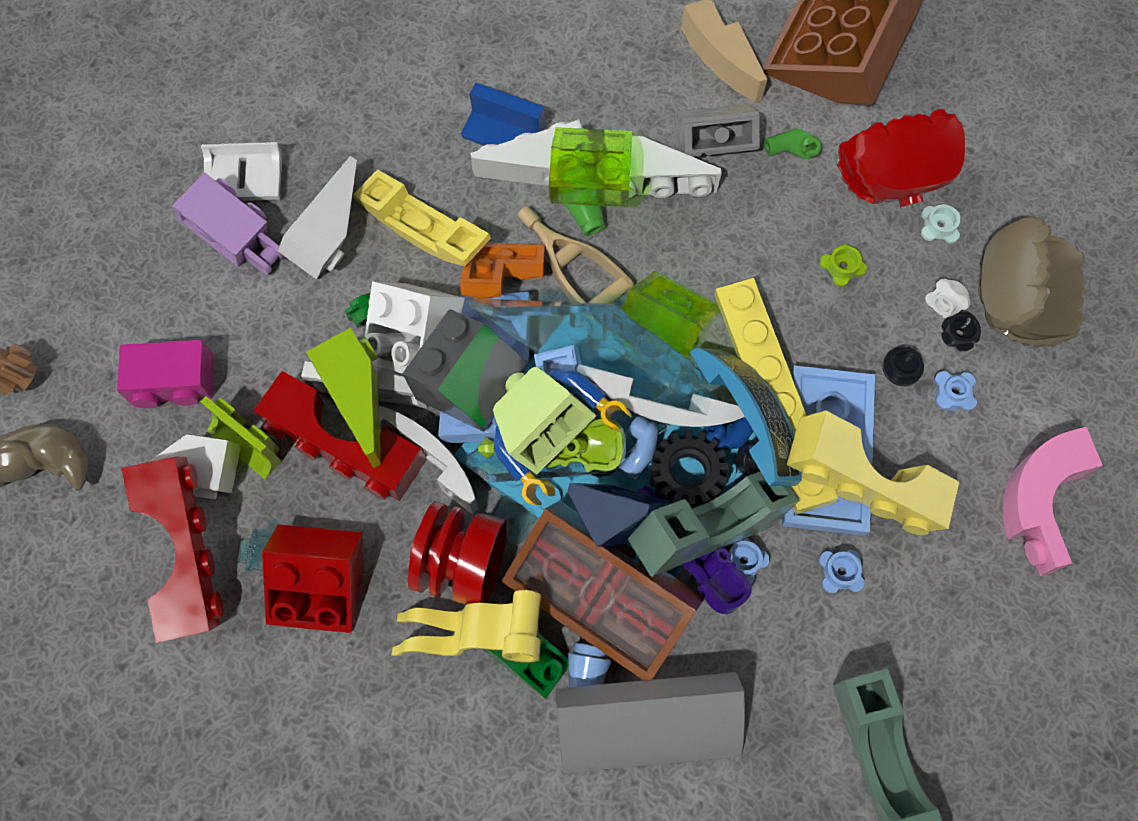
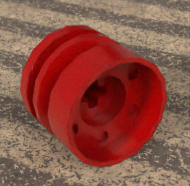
M434 501L425 512L412 543L407 579L409 589L423 593L429 586L430 595L440 597L446 590L450 580H452L453 601L465 605L488 603L503 559L508 522L502 518L477 513L468 529L465 530V514L462 508L454 507L448 514V506L446 504Z

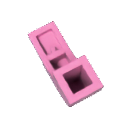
M1087 427L1059 434L1042 444L1017 466L1005 489L1003 521L1008 540L1021 536L1025 537V554L1028 561L1033 566H1036L1040 576L1056 572L1072 564L1053 514V498L1056 489L1061 483L1085 478L1103 466Z

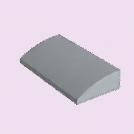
M737 672L555 689L563 773L742 756L745 705L744 689Z

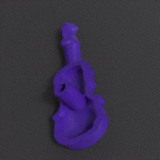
M643 486L637 490V492L656 496L654 491L648 486ZM718 548L716 551L684 563L683 566L697 580L699 585L697 590L703 594L709 606L718 613L731 614L749 599L752 590L749 580L736 568V564L734 562L729 563L731 555L724 548Z

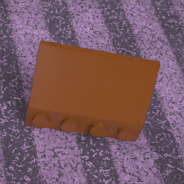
M797 0L762 70L765 75L837 103L873 105L923 0Z

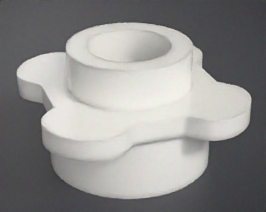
M940 279L936 283V290L929 292L925 297L926 303L933 307L938 314L943 315L945 319L959 314L961 310H966L970 306L967 289L960 282L954 280Z

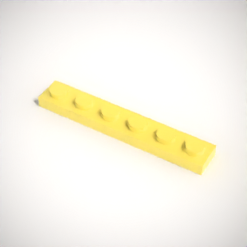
M754 278L716 288L715 298L737 357L759 374L770 387L782 406L795 437L799 419L807 415ZM802 472V481L796 486H790L800 500L793 507L795 515L834 504L838 500L835 489L825 484H816L805 480L802 477Z

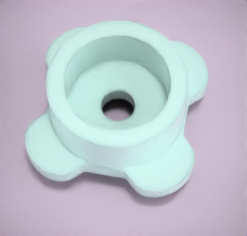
M945 204L924 208L921 213L925 220L924 227L921 230L922 237L927 241L942 239L950 244L955 243L960 237V233L957 231V227L960 224L959 212ZM937 223H943L944 227H939Z

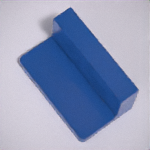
M475 82L469 94L472 112L461 135L466 140L485 146L511 141L523 133L534 134L543 131L545 128L544 107Z

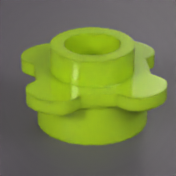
M848 244L838 246L831 255L824 254L820 259L821 268L828 270L833 277L832 282L839 287L846 286L849 280L855 276L862 277L867 270V266L862 261L859 251ZM840 263H845L847 267L842 268Z

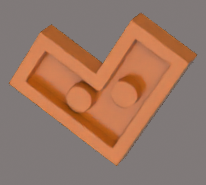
M486 243L466 266H463L460 280L461 296L474 297L481 300L501 297L504 277H515L520 280H529L534 277L543 278L545 245Z

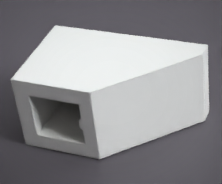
M186 434L149 462L170 457H187L188 464H193L198 478V488L193 490L194 496L216 499L217 492L232 493L241 445L228 440Z

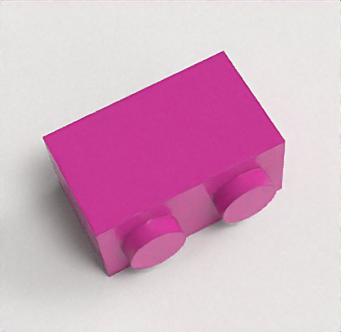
M203 340L120 345L117 391L130 404L138 408H154L159 402H173L182 406L196 405L198 400H202L205 396L212 399L214 355Z

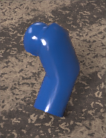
M746 417L736 420L734 424L705 426L703 433L707 434L705 440L711 442L714 438L719 443L718 450H728L742 447L753 433V429Z

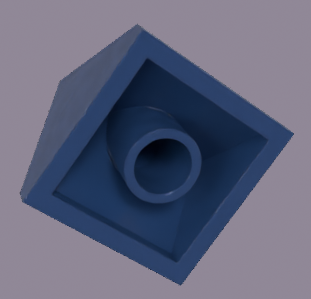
M569 483L568 493L596 547L631 545L628 538L653 510L675 503L674 501L612 484Z

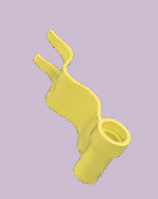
M518 590L514 592L513 604L471 603L458 612L412 608L398 613L397 622L422 623L454 631V635L446 637H411L392 647L391 656H400L410 652L458 656L463 653V650L488 649L503 650L502 657L511 661L536 662L539 660L541 640L536 638L541 595L534 591Z

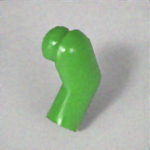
M798 128L763 140L764 149L769 157L787 151L803 159H812L820 153L822 148L821 142L817 137Z

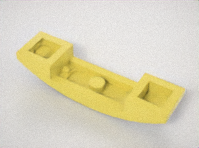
M378 169L353 194L354 199L364 209L402 238L423 251L452 264L466 266L491 239L489 233L467 220L459 217L457 221H454L408 194L404 184Z

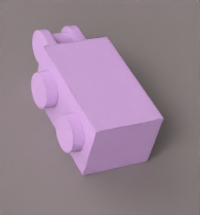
M204 172L172 205L177 220L237 267L246 259L262 273L268 275L272 271L270 266L277 258L282 260L285 256L278 252L279 245L267 237L269 233L267 221H265L267 219L266 215L253 203L249 202L245 205L235 197V190L221 178L215 181ZM260 244L265 249L259 255H256L253 251Z

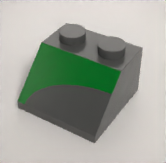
M449 309L402 374L416 400L484 432L495 417L493 413L495 404L507 393L505 387L507 379L515 373H524L529 366L526 360L484 323Z

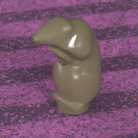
M32 424L0 436V487L5 486V482L27 479L34 475L38 469H43L57 477L65 474L74 489L77 491L81 490L86 482L88 455L81 448L75 434L69 430L45 424Z

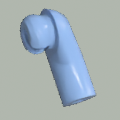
M637 416L628 428L629 434L637 439V443L619 467L625 475L636 481L652 460L657 446L658 427L653 421L650 423L643 416Z

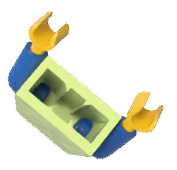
M533 367L526 374L515 373L507 379L505 384L507 393L493 408L498 424L495 430L494 451L517 482L520 479L524 484L522 488L523 499L531 505H542L541 501L536 497V488L540 486L547 496H554L555 488L546 479H536L531 471L537 475L596 417V414L593 412L595 408L601 412L602 421L614 431L621 430L611 422L612 413L622 410L631 418V412L619 401L609 402L604 398L606 393L578 371L554 369L546 374L540 368Z

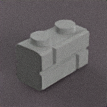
M749 104L677 111L674 113L676 150L696 157L701 156L702 153L714 155L759 149V111L752 108Z

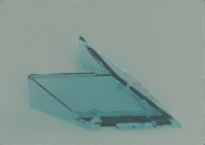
M469 298L470 308L537 354L575 345L579 349L581 365L633 378L629 395L689 410L693 394L700 396L705 393L711 394L722 386L708 384L701 370L695 367L694 363L647 328L639 325L616 305ZM617 410L612 413L611 419L616 420L623 428L626 438L625 454H627L637 443V439L629 434L628 428L635 418L640 415L631 412L632 417L630 418L622 410ZM646 418L648 422L651 423L653 421L656 424L658 434L671 425ZM477 448L466 456V466L487 483L515 481L496 454L486 459L478 452ZM572 462L567 467L562 465L544 467L537 475L531 471L536 479L610 472L595 469L591 472H586L584 465L580 462Z

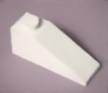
M352 156L346 160L288 229L278 248L279 253L315 279L318 278L325 268L332 272L345 254L339 249L346 238L357 163V160Z

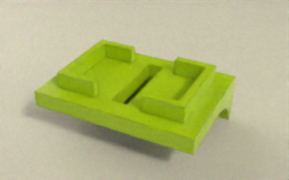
M207 396L200 401L212 414L211 424L206 431L216 439L240 444L239 458L262 478L266 479L282 462L275 455L280 448L254 424L249 430L244 428L247 421L221 397L215 403Z

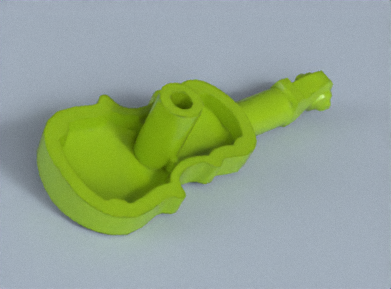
M611 418V422L621 431L610 429L602 419L591 421L545 467L558 465L567 467L572 462H580L584 465L586 472H591L594 469L600 471L616 469L623 462L626 453V438L623 428L616 420ZM484 438L478 445V452L484 458H490L495 454L494 441L489 438Z

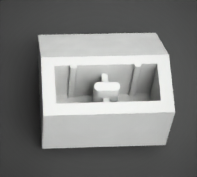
M372 281L365 337L378 357L372 364L402 374L447 311L451 309L462 314L464 298L407 283Z

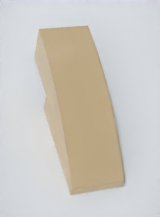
M701 0L684 5L681 29L701 60L735 91L755 103L762 101L767 78L739 22L724 25L713 0Z

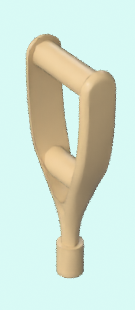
M525 206L519 211L518 218L530 230H535L543 245H545V251L554 276L573 305L585 311L590 317L596 318L599 313L625 292H632L634 284L631 279L603 253L586 243L570 239L550 230L541 223V218L529 206ZM555 246L563 247L557 253H554L553 248ZM579 254L595 261L616 279V281L588 303L576 293L560 270Z

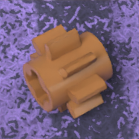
M15 343L11 347L7 346L5 350L0 348V394L5 396L8 392L12 393L14 389L23 392L29 386L37 371V365L30 363L29 357L32 352Z

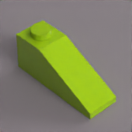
M350 327L306 351V354L372 467L375 468L381 464L378 376L372 364L378 357L367 338L364 337L358 340Z

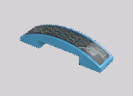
M695 347L690 353L708 384L728 387L758 437L759 441L749 450V453L768 485H798L802 481L801 472L786 465L793 444L794 434L782 406L770 387L759 374L736 356L722 350Z

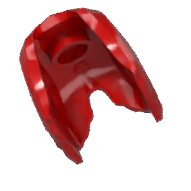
M937 109L932 111L930 116L916 113L914 116L903 115L900 119L893 118L886 126L882 122L874 123L867 130H862L859 134H855L848 141H843L839 145V162L837 167L841 172L842 181L848 185V190L853 192L857 198L872 204L890 203L899 200L900 207L924 202L923 194L945 187L960 174L965 160V133L962 122L958 120L955 114H947L944 109Z

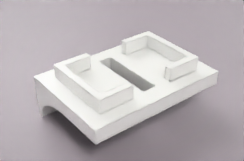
M277 142L201 145L204 158V172L215 181L218 178L226 181L235 190V197L240 201L280 200L282 152ZM241 162H246L244 189H239Z

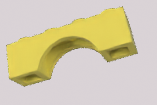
M827 410L799 419L786 465L802 472V477L805 480L816 484H825L837 490L836 495L840 498L860 502L870 507L872 514L898 521L903 524L902 528L909 533L928 535L929 531L949 529L959 481L929 465L898 470L894 477L888 480L880 475L867 459L862 444L860 428Z

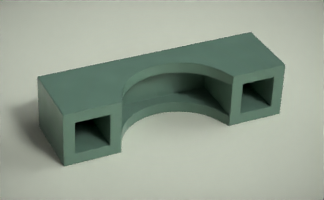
M760 471L745 477L724 494L698 507L691 508L686 499L653 510L632 533L628 541L650 576L653 577L716 551L718 548H723L773 527L800 500L790 486H769Z
M888 668L850 678L834 685L833 689L878 821H942L938 808L924 793L910 763L903 736L902 723L904 712Z

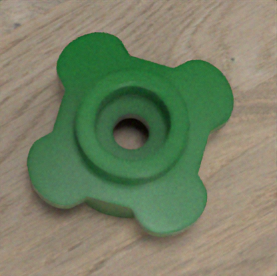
M370 293L353 299L349 303L350 307L345 310L348 320H353L357 328L366 326Z

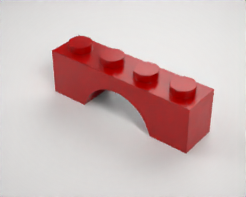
M281 371L253 410L263 423L260 428L279 441H282L284 436L297 443L295 449L312 460H316L318 456H321L330 461L329 468L341 477L351 480L354 475L367 482L364 488L378 498L386 500L388 495L400 501L426 461L422 448L385 428L380 432L381 464L373 468L358 441L340 440L324 431L322 425L324 402L317 390Z
M170 457L122 467L129 510L150 516L164 526L173 541L175 550V562L171 576L158 592L147 599L156 643L211 631L220 625L219 618L223 617L224 611L219 592L213 591L210 575L215 573V563L211 550L205 549L202 532L206 531V518L202 507L196 506L193 490L198 488V478L193 464H188L187 457Z

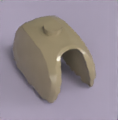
M1036 216L1022 218L1000 230L986 247L982 262V283L979 287V296L984 304L989 326L993 330L1006 335L1012 341H1018L1024 346L1031 345L1035 348L1043 346L1055 347L1060 342L1075 338L1078 334V328L1084 320V314L1078 310L1083 306L1084 299L1082 295L1086 291L1083 285L1085 278L1080 270L1085 261V254L1078 251L1077 245L1069 244L1065 238L1051 236V227L1045 225L1044 219L1037 218Z

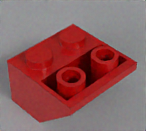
M278 524L262 550L266 625L351 633L363 569V532Z

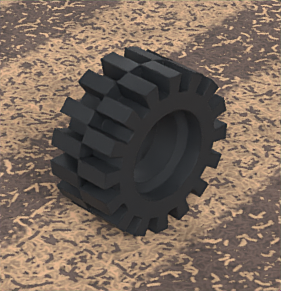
M685 430L683 436H679L678 432L670 435L668 441L664 438L659 443L658 450L655 449L650 466L649 481L651 487L655 488L654 493L659 498L662 497L674 502L686 499L691 508L698 507L719 497L726 484L729 471V463H725L727 455L724 449L721 451L717 449L719 443L714 438L711 442L705 440L707 434L699 432L698 437L692 436V430ZM689 457L699 461L705 471L703 481L695 486L680 484L672 473V466L677 460Z

